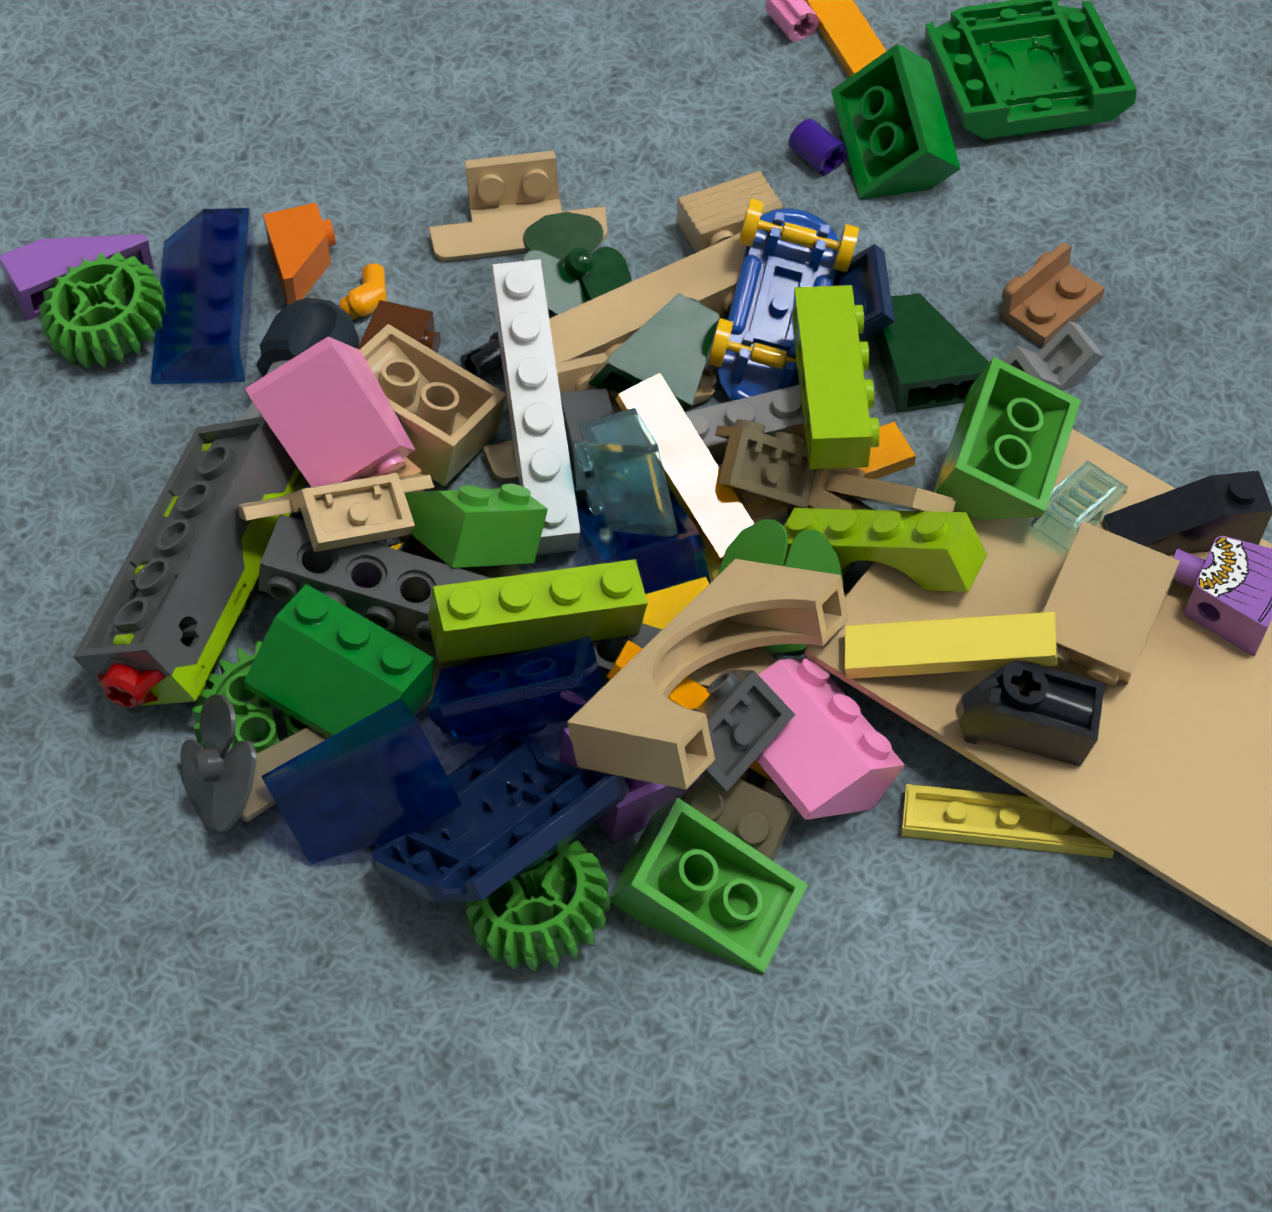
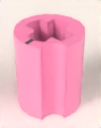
M767 0L765 4L767 14L790 41L796 42L809 37L817 30L819 18L805 0Z

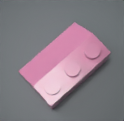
M807 657L778 660L758 675L795 715L756 760L805 820L865 811L875 807L905 764L894 753L889 740L878 733L860 713L858 704L843 693L831 679L830 673Z

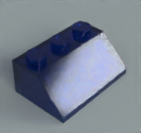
M591 637L441 669L429 707L431 720L451 745L468 742L471 746L489 743L502 734L517 731L520 735H529L543 730L548 724L562 721L568 722L604 687Z

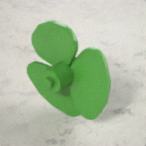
M763 519L742 529L726 548L719 574L735 559L784 566L788 545V535L785 528L776 520ZM808 529L795 536L791 543L785 567L841 575L843 585L844 581L839 557L825 535L818 530ZM778 644L762 647L768 652L777 654L804 650L806 644Z

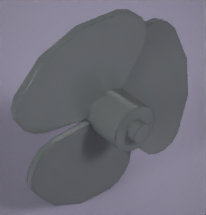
M224 694L210 695L201 709L200 729L207 749H204L195 740H187L182 745L180 759L185 787L198 816L208 829L226 832L232 828L244 811L252 791L257 756L255 746L251 741H240L233 748H229L235 736L236 717L233 705Z

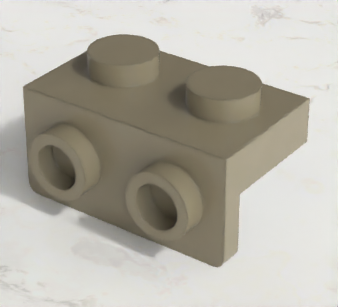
M748 770L741 775L728 791H719L704 776L687 792L683 800L685 803L772 861L776 858L794 817H801L798 810L775 783L767 780L762 789L746 781L749 773Z

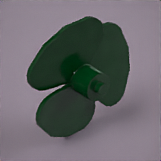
M572 212L545 215L527 227L523 234V243L528 252L523 256L522 261L541 259L548 312L554 316L586 302L582 287L590 301L632 281L626 260L616 249L603 246L591 254L602 241L604 233L601 224L591 216Z

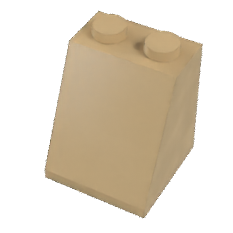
M1082 521L1043 612H1055L1057 663L1067 665L1070 659L1089 667L1087 674L1101 682L1116 685L1117 681L1120 680L1128 684L1170 590L1180 560Z

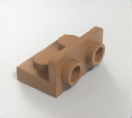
M1065 242L1061 243L1052 252H1044L1030 270L1021 277L1016 276L1012 278L1002 292L1003 306L1001 319L1042 348L1068 321L1075 322L1098 303L1104 295V287L1069 264L1072 247Z

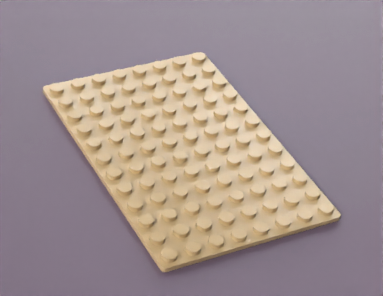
M1072 429L1046 512L1042 517L981 520L969 517L987 553V557L969 592L923 590L912 578L898 569L883 563L874 562L845 597L848 620L824 646L806 644V657L828 672L1272 947V620L1256 655H1251L1189 619L1185 615L1184 610L1193 588L1173 580L1129 683L1127 684L1120 680L1117 681L1116 685L1105 683L1098 740L1081 767L979 738L976 745L965 742L955 711L956 705L964 693L997 670L847 679L845 672L846 625L1042 613L1082 521L1105 530L1102 522L1104 515L1176 489L1173 486ZM1263 538L1261 539L1260 546L1272 548L1271 543ZM1210 551L1190 554L1206 560ZM1070 659L1067 665L1058 663V666H1046L1101 682L1087 674L1089 667Z

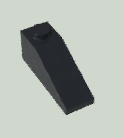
M1258 470L1210 475L1106 514L1102 522L1105 530L1171 556L1175 555L1177 549L1187 553L1208 552L1211 550L1216 537L1227 536L1259 545L1272 516V505Z

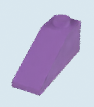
M144 234L40 239L0 255V264L6 285L27 320L40 316L39 305L44 302L43 291L53 288L55 277H64L68 273L67 266L76 268L82 265L83 257L90 262L96 260L101 252L107 259L120 252L124 258L128 259L135 256L142 265L147 264L149 269H154L148 239Z

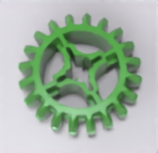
M101 252L96 260L90 262L83 257L82 265L76 268L67 266L68 273L64 277H55L53 288L43 291L44 302L39 305L42 331L54 351H57L59 355H63L71 364L79 361L86 368L92 366L96 361L104 368L112 359H117L123 363L124 355L130 352L140 355V345L142 343H154L153 332L163 329L162 317L167 314L165 298L163 296L164 291L160 282L157 281L154 272L149 269L147 264L142 265L135 256L126 259L120 252L114 254L110 259H107Z
M577 840L571 844H565L542 863L508 880L481 901H465L467 906L465 910L467 914L465 916L470 930H473L472 934L478 946H481L482 950L487 949L489 956L496 963L505 959L507 965L516 970L526 961L528 968L536 972L541 961L548 960L557 969L560 956L568 954L577 959L579 952L577 946L579 944L594 946L595 935L593 930L605 929L606 918L604 913L610 911V898L607 889L609 883L605 873L601 871L598 859L592 852L587 853L585 847ZM575 885V894L567 906L564 903L569 898L568 892ZM509 896L510 900L505 904L507 910L499 918L501 906Z

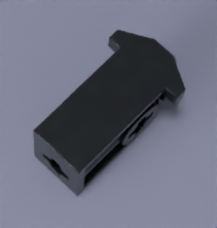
M1016 661L1004 665L964 693L957 703L955 711L965 742L976 745L979 738L1081 767L1098 740L1105 683L1032 662Z

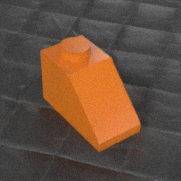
M316 202L263 214L267 243L287 306L303 299L331 264L329 247L336 245L335 234L330 218L322 220Z

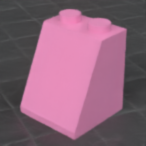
M326 337L245 388L250 399L311 488L370 478L377 474L378 476L391 474L405 464L404 457L416 451L361 350L331 337Z

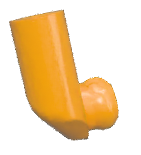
M373 263L363 267V284L350 290L349 295L344 296L340 300L339 307L351 315L352 320H356L359 316L366 317L374 313L379 301L387 300L385 271L380 264Z

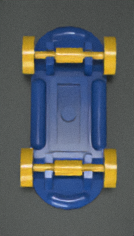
M750 198L738 241L739 244L746 245V250L728 320L719 318L707 361L708 365L717 367L720 386L730 401L799 385L792 327L794 287L833 286L836 271L845 273L848 271L859 227L845 224L838 241L837 235L830 225L814 214L804 210L785 208L776 209L761 216L764 201Z

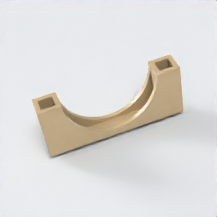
M735 559L567 722L577 767L687 790L715 760L706 714L684 708L668 699L670 693L684 678L695 670L714 660L736 652L778 644L824 646L848 620L841 575Z

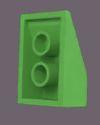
M503 484L500 489H483L473 485H464L460 487V490L405 493L415 524L411 535L452 568L534 563L548 508L530 496L531 492L527 488L516 484Z
M677 797L652 815L613 887L609 898L610 903L645 926L763 974L808 884Z

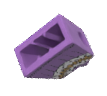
M1227 536L1216 537L1206 560L1177 549L1173 558L1180 560L1173 580L1193 588L1184 610L1185 615L1245 652L1255 656L1272 620V548Z

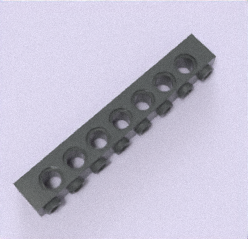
M279 515L260 563L258 590L268 593L277 600L289 602L305 584H308L387 631L392 630L415 637L423 644L434 646L428 622L433 586L491 578L463 569L452 568L440 562L373 542L314 552L305 522ZM320 569L324 571V573L317 574L309 572L308 570ZM366 583L372 585L373 587L361 588L357 586V584ZM416 598L421 600L422 602L411 603L405 599ZM641 624L638 635L567 644L569 646L567 648L553 646L474 657L473 659L481 661L490 659L512 666L518 672L526 675L538 674L562 681L572 689H588L598 692L610 681L607 675L614 664L603 660L602 656H609L616 660L628 640L643 649L662 629Z

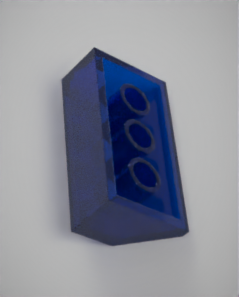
M249 208L203 209L164 241L160 284L164 291L163 296L165 298L167 314L162 317L163 329L155 331L151 373L152 384L246 381L255 238Z

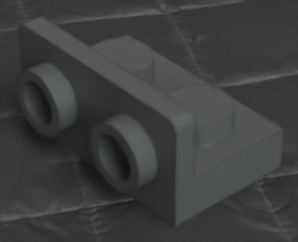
M727 670L723 672L708 687L709 697L698 709H691L706 714L715 760L703 774L719 791H728L795 715L754 670Z

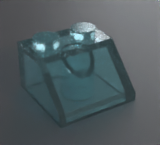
M636 408L579 423L582 442L575 443V451L582 472H590L593 486L586 487L585 492L592 515L601 514L609 531L667 537L678 534L659 446Z

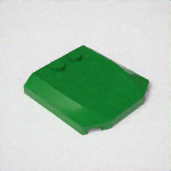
M1059 0L1002 1L961 7L950 13V21L936 28L933 21L925 25L926 44L963 127L983 139L1010 135H1027L1031 132L1069 129L1073 126L1113 121L1135 104L1137 88L1092 2L1082 1V7L1079 9L1059 6Z

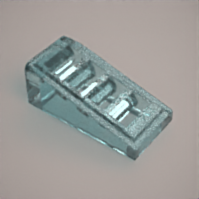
M1087 460L1052 490L1046 512L1042 517H1032L1030 526L1069 551L1082 521L1096 526L1103 519L1104 515L1126 494L1128 486ZM1089 479L1096 485L1106 490L1107 493L1103 492L1102 490H1100L1099 488H1097L1096 486H1094L1086 480ZM1081 488L1098 500L1095 502L1078 489ZM1069 498H1072L1073 500L1087 508V510L1082 509L1081 507L1070 501ZM1060 508H1064L1077 518L1074 519L1073 517L1062 511Z

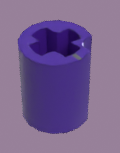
M811 118L802 121L793 130L788 141V146L824 176L840 167L847 155L846 145Z

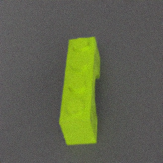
M794 508L784 525L788 535L785 563L795 536L808 529L818 530L825 535L837 553L843 577L852 562L874 561L898 569L912 578L923 590L969 592L987 557V553L966 512Z

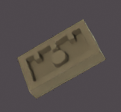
M736 419L735 426H717L715 436L728 440L718 484L794 508H808L817 469H809L807 447L802 446L804 438L784 432H775L774 437L764 434V425L743 419Z

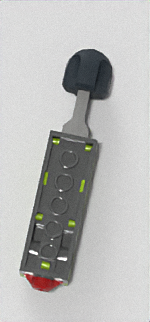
M309 297L297 300L282 309L274 317L260 343L261 356L256 363V367L261 376L264 377L326 337H331L354 348H358L360 340L351 315L331 300ZM253 402L233 422L196 428L73 656L102 686L107 698L122 707L132 708L135 706L193 702L197 700L206 686V680L218 656L226 646V640L232 628L246 607V601L259 577L261 560L279 515L246 521L239 518L237 505L278 498L304 489L307 480ZM290 513L281 515L289 517Z

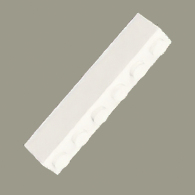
M541 259L492 264V295L519 485L527 488L531 492L530 496L548 508L537 555L578 550L580 526Z

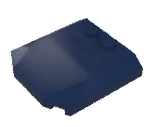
M510 729L372 830L370 838L376 847V850L372 851L373 860L382 877L433 903L481 901L508 880L542 863L624 800L629 788L622 776L584 768L580 770L547 757L536 738Z

